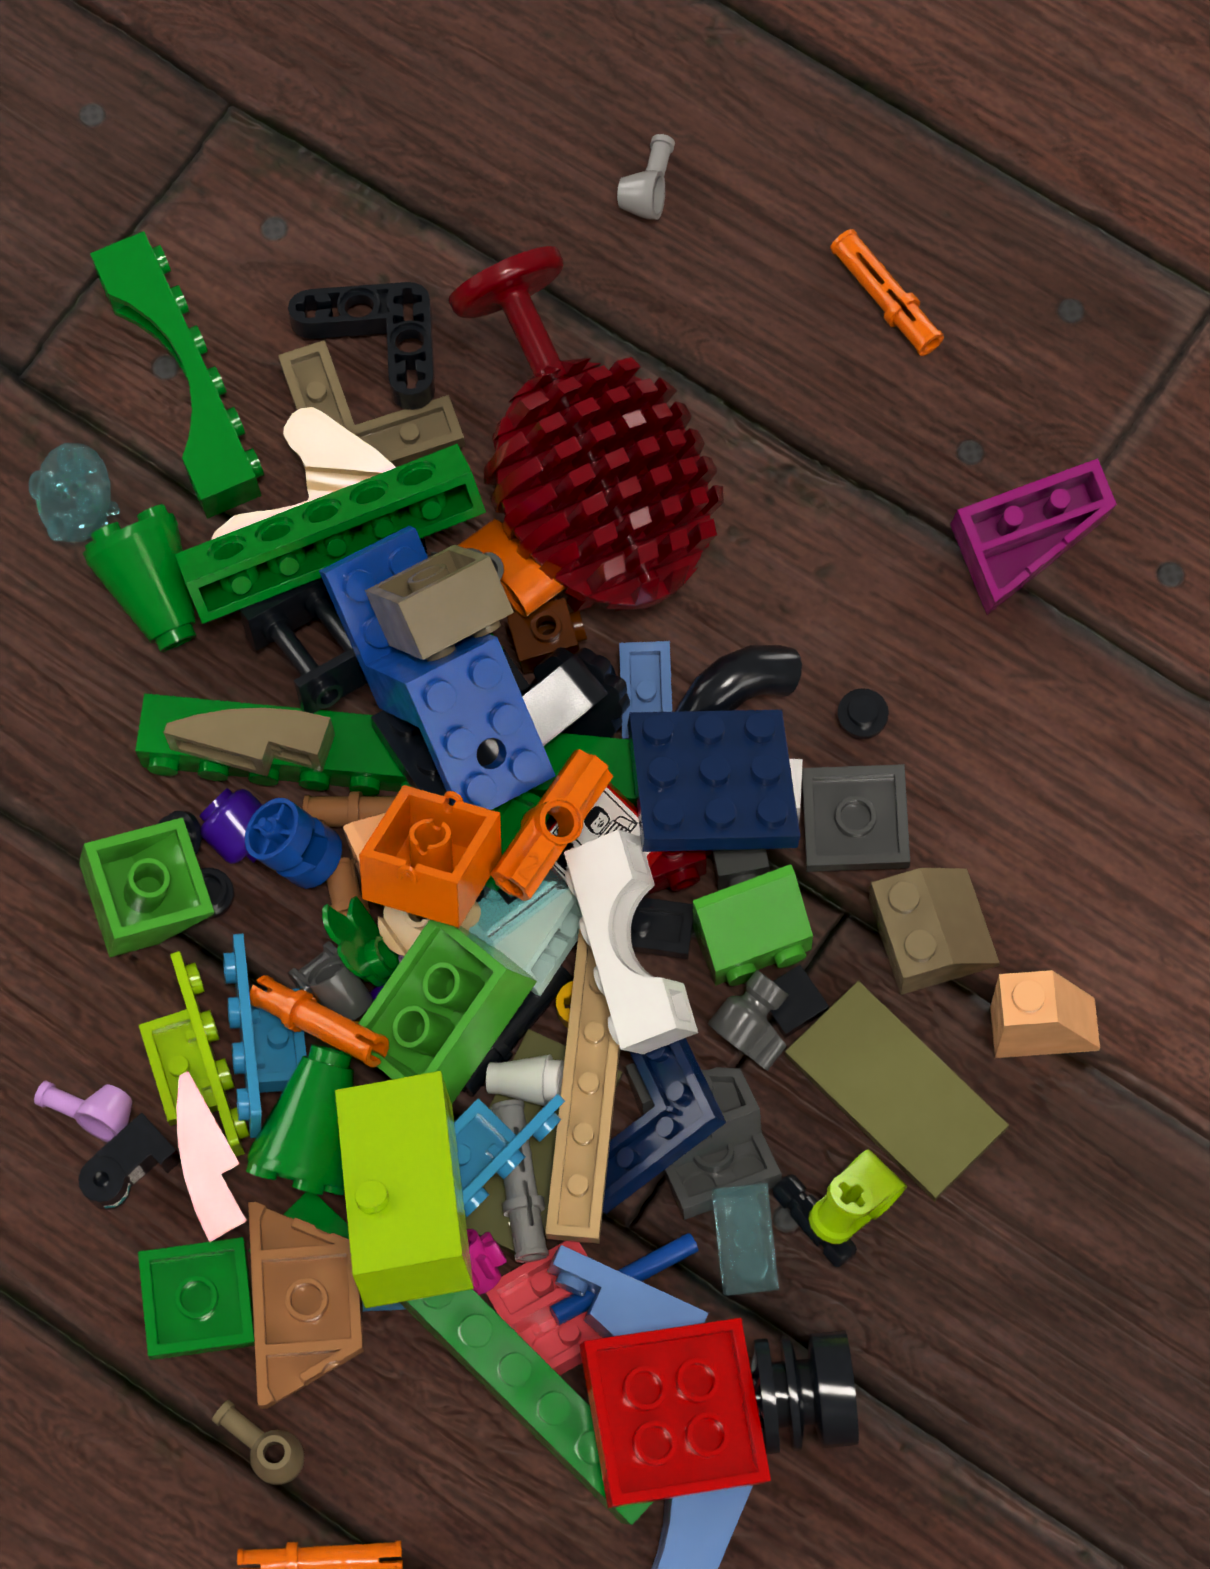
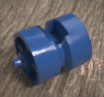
M275 798L263 804L253 814L246 828L245 846L248 853L300 888H313L325 882L333 874L341 859L342 842L338 833L286 798Z

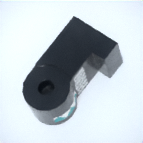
M141 1112L86 1162L79 1174V1188L83 1195L97 1208L104 1210L116 1209L129 1198L131 1187L153 1167L159 1164L168 1174L181 1162V1158L176 1149Z

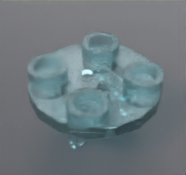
M61 444L50 451L41 464L40 470L33 472L30 476L29 493L36 500L40 519L47 528L49 537L54 541L84 542L91 537L94 531L109 523L106 516L120 513L117 503L111 501V483L105 463L95 450L85 444Z

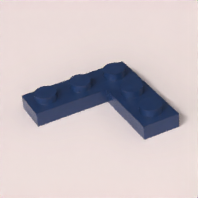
M686 1038L645 1054L630 1052L655 1106L610 1140L603 1212L606 1214L726 1123Z

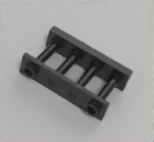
M420 538L422 545L425 549L426 554H428L425 538ZM322 577L239 610L246 638L254 649L258 651L268 644L276 642L301 675L294 680L301 711L315 713L322 708H328L337 703L340 698L368 683ZM316 618L321 620L345 651L320 666L293 633L294 630Z

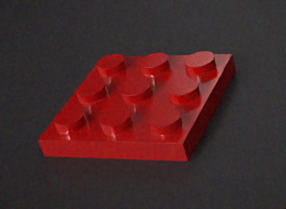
M741 1318L587 1340L579 1344L608 1509L765 1484L771 1481Z

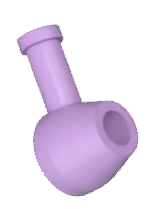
M43 1081L34 1097L36 1105L42 1108L47 1106L74 1118L84 1130L105 1142H109L128 1125L133 1103L127 1093L108 1084L104 1085L86 1100H83L56 1088L51 1082Z

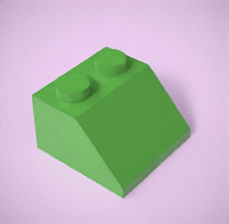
M183 817L83 844L79 865L109 958L160 944L214 914V909Z
M791 864L693 900V931L715 986L727 981L730 986L746 983L756 970L775 963L778 968L794 965L806 958L805 952L812 950L813 934Z

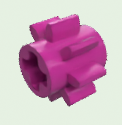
M467 1229L473 1290L478 1295L490 1291L498 1284L501 1279L498 1266L505 1264L507 1259L490 1232H486L480 1237L476 1230Z

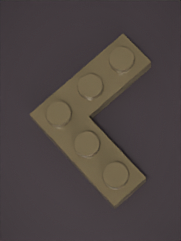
M325 340L278 355L296 411L300 408L313 407L325 413L374 447L395 467L457 443L459 447L465 446L464 436L449 395L431 400L423 408L415 410L403 409L354 425Z

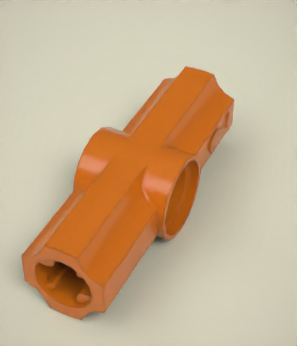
M581 749L575 750L538 804L524 814L521 821V829L490 873L495 880V884L508 895L515 896L523 901L530 900L567 844L580 836L584 819L613 778L608 769L609 766L596 755L588 754ZM547 813L552 815L558 823L557 837L551 834L546 827L545 817Z

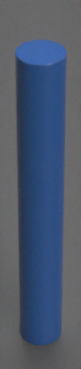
M687 1233L617 1271L642 1282L695 1254L699 1249L693 1236ZM587 1290L585 1296L572 1294L549 1306L556 1323L560 1326L588 1311L595 1294Z

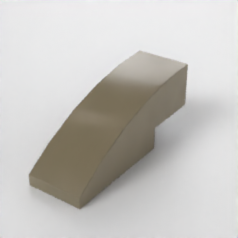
M240 708L197 714L167 723L163 732L171 750L263 776H268L274 758L323 771L335 736L331 717L298 710L276 708Z

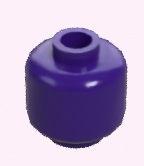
M229 788L225 789L199 815L204 821L200 828L202 838L229 864L239 863L245 857L252 863H255L257 859L248 853L245 846V832L251 817L263 804L246 789H240L234 793Z

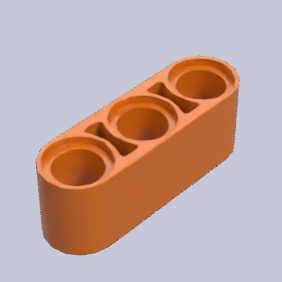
M494 518L457 546L466 549L474 548L482 553L491 552L501 558L504 572L500 581L511 607L523 617H527L566 587L554 579L551 580L539 569L541 566L532 557L527 560L522 558L516 551L520 543L518 538L509 540L502 527L503 523Z

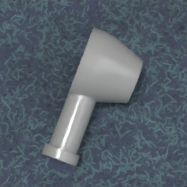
M664 134L654 135L650 143L651 152L646 171L620 179L617 191L619 208L645 219L658 220L661 217L665 201L664 175L669 156L675 146V141L670 136Z

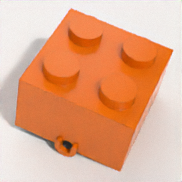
M403 785L359 854L362 899L460 928L490 878L491 871L502 857L500 812L465 803L461 795L454 791H448L444 796ZM449 798L456 801L453 806L448 804Z

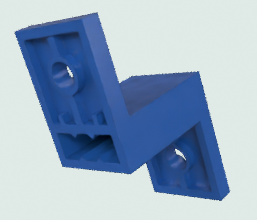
M407 526L319 570V573L378 708L419 727L447 792L454 791L461 795L465 803L492 810L556 775L496 636L487 634L474 638L470 635L455 643L456 649L451 654L435 661L422 660L389 646L365 590L428 558L416 528ZM495 738L499 745L497 758L489 765H480L477 760L479 745L486 739ZM450 798L452 805H454L456 801Z

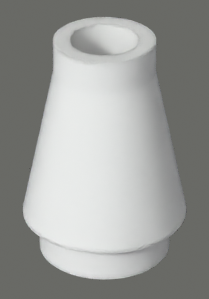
M549 1054L502 1063L490 1062L486 1071L487 1093L500 1094L545 1106L557 1093L561 1096L564 1061L553 1060Z

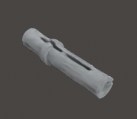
M518 1099L497 1102L490 1107L491 1111L515 1135L526 1126L524 1101ZM529 1139L519 1148L526 1157L503 1180L506 1201L502 1203L503 1215L510 1219L515 1250L514 1258L516 1262L521 1263L538 1261L549 1256L541 1212L545 1210L544 1197L537 1193Z

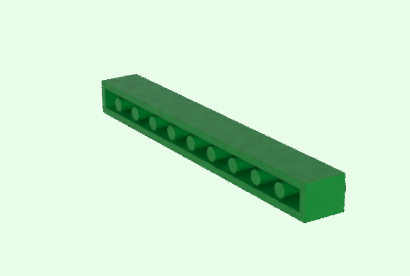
M144 693L135 751L142 767L147 768L153 774L175 776L178 774V771L196 772L201 778L212 781H225L228 779V776L248 777L250 782L263 786H274L279 781L299 782V786L315 791L327 790L329 785L349 787L350 791H361L363 795L367 796L377 795L380 793V790L399 792L403 785L411 787L372 728L371 716L373 715L325 710L313 713L331 717L335 732L323 771L274 758L268 776H263L171 750L163 733L166 724L197 714L227 709L276 708L301 711V708ZM559 733L544 746L556 776L575 750L581 749L588 754L596 755L609 766L608 769L613 775L610 782L637 808L629 739ZM556 776L528 790V792L543 797Z

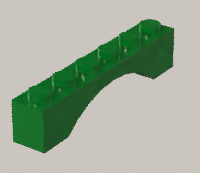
M143 231L90 253L97 276L114 314L136 324L157 339L174 357L188 380L192 413L189 437L182 460L206 518H211L261 497L257 478L264 476L262 466L253 448L247 451L243 449L238 438L246 434L235 407L226 410L220 396L227 393L216 366L207 369L201 355L208 353V349L198 326L195 325L188 328L183 314L190 311L179 285L169 287L164 275L170 273L171 268L161 245L152 248Z

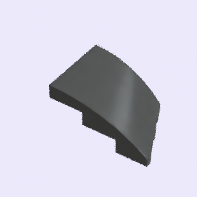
M631 1063L625 1066L626 1075L640 1114L643 1116L655 1105L635 1063ZM715 1067L709 1070L701 1069L726 1123L663 1170L684 1220L774 1188L782 1180V1173L762 1134L760 1108L740 1068Z

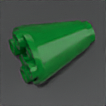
M160 504L137 515L138 522L122 529L119 522H115L94 531L91 534L93 541L84 546L86 550L83 552V556L89 568L149 642H156L159 651L165 652L191 641L197 635L193 629V625L196 622L191 596L175 556L176 553L183 551L178 523L174 514L168 513L165 505Z
M311 1045L309 1055L302 1056L262 1126L261 1131L250 1147L247 1157V1173L276 1180L277 1176L293 1180L292 1187L313 1194L323 1195L325 1191L337 1195H345L335 1090L354 1087V1069L350 1068L351 1055L329 1047Z

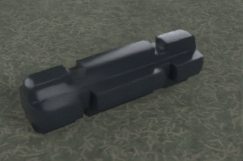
M790 1174L784 1177L773 1188V1196L784 1209L788 1207L791 1209L790 1216L817 1247L820 1245L824 1247L823 1254L833 1266L840 1267L847 1263L856 1254L857 1248L854 1242L849 1238L844 1243L832 1244L818 1237L811 1229L809 1223V1212L818 1201L812 1194L809 1196L805 1194L806 1187L796 1175Z

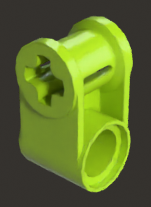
M867 1149L841 1174L833 1179L827 1188V1195L820 1199L809 1212L811 1229L826 1242L832 1244L844 1243L872 1219L876 1220L885 1213L903 1194L907 1185L870 1149Z

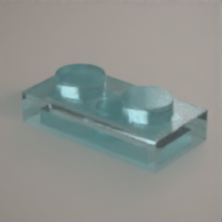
M768 1183L712 1188L723 1295L779 1290Z

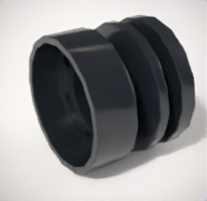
M846 1330L810 1334L808 1358L801 1360L796 1358L790 1337H781L782 1362H771L767 1338L755 1339L751 1373L766 1454L780 1453L779 1428L789 1427L793 1452L801 1451L804 1440V1426L814 1424L823 1449L858 1445L859 1427L856 1392Z

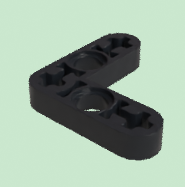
M413 282L308 289L295 294L289 301L288 311L292 330L303 338L319 339L387 334L388 373L393 401L404 409L415 410L423 408L434 398L435 376L432 314L428 291L422 285ZM414 303V321H405L404 304ZM356 304H367L373 308L368 315L363 317H353L347 313L349 308ZM332 308L338 309V317H332ZM316 310L315 317L306 318L307 311ZM410 338L418 339L423 343V346L414 352H403L397 348L400 342ZM407 370H416V388H407Z

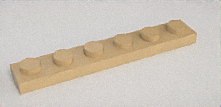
M579 929L561 1087V1097L565 1102L559 1107L558 1116L562 1120L557 1124L545 1235L546 1239L599 1244L620 1046L613 1040L608 1028V1017L611 1014L606 997L600 992L594 979L593 970L597 965L592 948L586 943Z

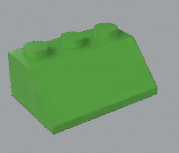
M430 919L358 1024L388 1038L389 1049L385 1058L373 1051L371 1052V1055L381 1060L377 1067L393 1080L441 1071L451 1103L453 1104L537 980L501 951L462 926L458 928Z

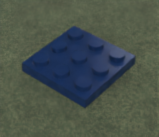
M782 710L629 712L627 726L642 852L798 848L800 829Z

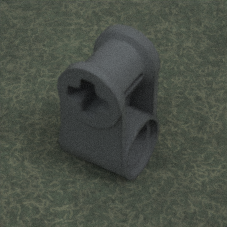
M328 941L322 945V953L300 970L296 968L291 969L288 975L299 990H305L313 994L317 1003L354 1021L368 1010L372 1004L373 997L360 977L354 975L344 966L337 955V948Z

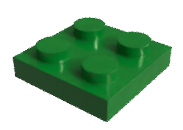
M244 1237L138 1252L147 1352L150 1360L255 1346L252 1296Z

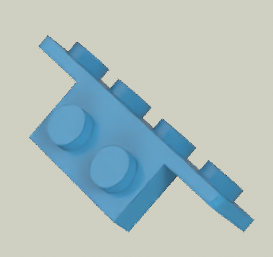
M242 933L233 934V951L223 953L225 984L235 983L236 997L227 998L229 1028H239L240 1042L232 1043L234 1074H244L245 1088L236 1089L238 1120H248L250 1138H256L261 1131L260 1093L283 1091L302 1056H307L303 1030L293 1032L284 1027L280 1018L251 1005L244 934Z
M558 1093L517 1135L479 1098L454 1122L466 1217L489 1195L482 1186L495 1173L504 1180L526 1157L519 1148L531 1136L540 1142L562 1120L555 1113L565 1102Z

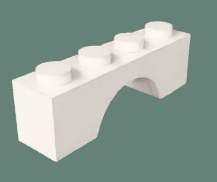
M618 829L565 851L564 854L568 869L565 872L566 882L572 894L578 899L582 913L579 926L584 940L592 948L597 965L593 970L594 979L598 989L607 1000L611 1014L608 1017V1028L613 1040L620 1046L621 1050L645 1054L697 1034L698 1030L684 983L654 977L649 974L637 960L632 947L631 924L633 915L642 898L655 886L646 853L642 852L641 837Z

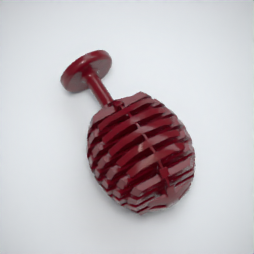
M544 246L524 251L472 276L457 287L448 299L453 312L462 318H477L503 310L534 374L509 401V403L512 402L510 407L497 424L496 432L492 436L495 454L484 467V484H497L490 500L496 513L506 515L502 527L508 539L512 540L517 537L520 541L516 550L517 553L526 560L532 557L541 566L539 569L551 580L554 579L568 588L565 593L571 595V597L566 602L574 611L589 608L595 602L609 604L606 608L616 609L615 611L649 608L661 603L679 590L698 569V567L695 569L694 567L698 563L702 552L709 547L710 541L717 536L714 518L710 519V516L724 503L723 486L713 485L708 490V484L717 473V469L711 457L702 456L700 458L699 456L705 445L699 430L693 428L685 430L692 417L685 403L675 401L670 408L668 407L667 402L678 390L667 381L659 377L653 383L650 378L642 380L634 376L641 366L633 357L616 361L609 370L604 365L600 366L601 363L589 362L591 358L560 360L530 296L539 292L557 278L563 269V258L555 246Z

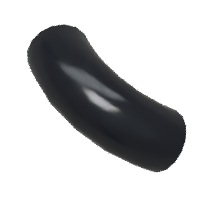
M750 645L719 657L694 679L679 702L676 712L733 711L746 700L758 695L789 696L794 692L800 681L802 673L801 657L796 649L782 645Z

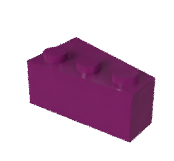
M1098 458L957 510L950 526L986 615L1010 598L1099 526L1111 514L1117 503Z

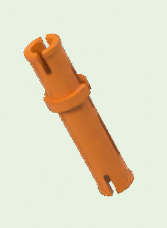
M849 229L840 234L830 246L832 253L842 261L858 280L859 284L865 288L885 312L884 320L890 327L897 326L916 348L920 356H925L935 350L943 341L944 334L933 325L919 308V299L913 293H906L885 266L858 237L854 229Z
M263 975L256 980L258 984L267 988V992L255 985L251 987V1005L280 1018L282 1024L287 1029L293 1032L303 1030L362 1061L369 1067H376L381 1063L379 1058L371 1055L372 1051L384 1058L387 1055L389 1040L386 1036L377 1034L317 1003L313 994L305 990L294 991L278 983L268 975Z
M402 1541L299 1547L298 1542H287L286 1548L247 1550L240 1548L237 1551V1565L260 1564L261 1566L240 1569H403V1560L381 1561L379 1559L402 1557Z

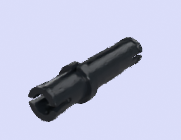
M562 965L541 996L530 991L462 1089L464 1093L466 1092L471 1097L475 1096L486 1081V1071L490 1062H508L513 1057L511 1051L518 1041L550 1006L561 987L572 981V976Z

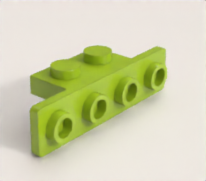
M180 951L171 953L170 956L187 1009L139 1025L167 1121L170 1126L177 1124L178 1080L181 1074L189 1071L211 1113L219 1111L228 1143L235 1156L243 1155L245 1152L241 1139L249 1137L250 1134L246 1121L238 1120L237 1107L233 1109L230 1107L226 1090L235 1088L226 1058L216 1061L211 1042L220 1040L211 1010L201 1013L196 995L205 992L196 962L186 965Z

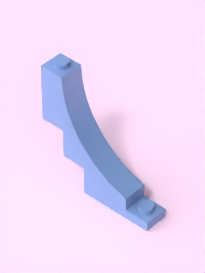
M563 1245L555 1252L547 1270L548 1273L557 1276L555 1284L562 1289L579 1296H585L587 1290L595 1294L584 1321L602 1338L705 1323L708 1312ZM753 1486L665 1499L663 1526L657 1554L651 1569H718Z

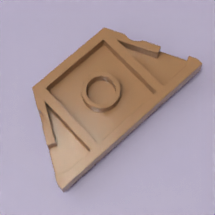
M248 1202L257 1402L260 1409H267L364 1352L361 1296L352 1274L349 1239L335 1233L329 1234L319 1230L314 1225L298 1218L292 1219L267 1209L265 1205L258 1202Z

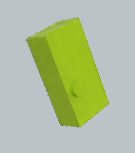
M436 1071L335 1090L352 1274L365 1308L474 1289L453 1108L442 1072Z

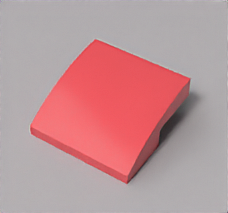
M564 1241L548 1250L549 1256L546 1258L527 1262L503 1275L498 1284L485 1293L495 1312L559 1376L582 1363L580 1343L602 1338L584 1321L588 1311L559 1326L549 1306L573 1294L556 1285L557 1276L548 1273L547 1270L555 1252L561 1245L587 1256L580 1242Z

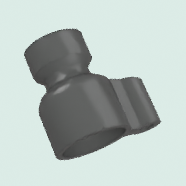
M756 970L746 982V992L741 996L728 997L707 1024L768 1071L786 1049L787 1045L768 1022L767 1014L770 1010L778 1009L789 994L762 972Z

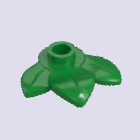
M357 896L351 898L347 916L339 913L329 904L324 905L322 908L323 925L329 937L338 945L337 955L344 966L365 982H371L377 987L385 985L399 965V958L384 943L377 925Z

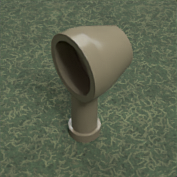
M230 1400L223 1403L212 1418V1422L217 1426L222 1425L251 1449V1467L262 1481L271 1485H283L291 1482L299 1475L304 1465V1450L299 1440L293 1434L284 1430L263 1432L235 1409V1404ZM272 1445H280L285 1450L283 1459L278 1463H270L265 1458L267 1449Z

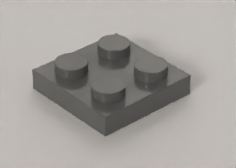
M905 764L802 768L806 872L900 869L910 867Z

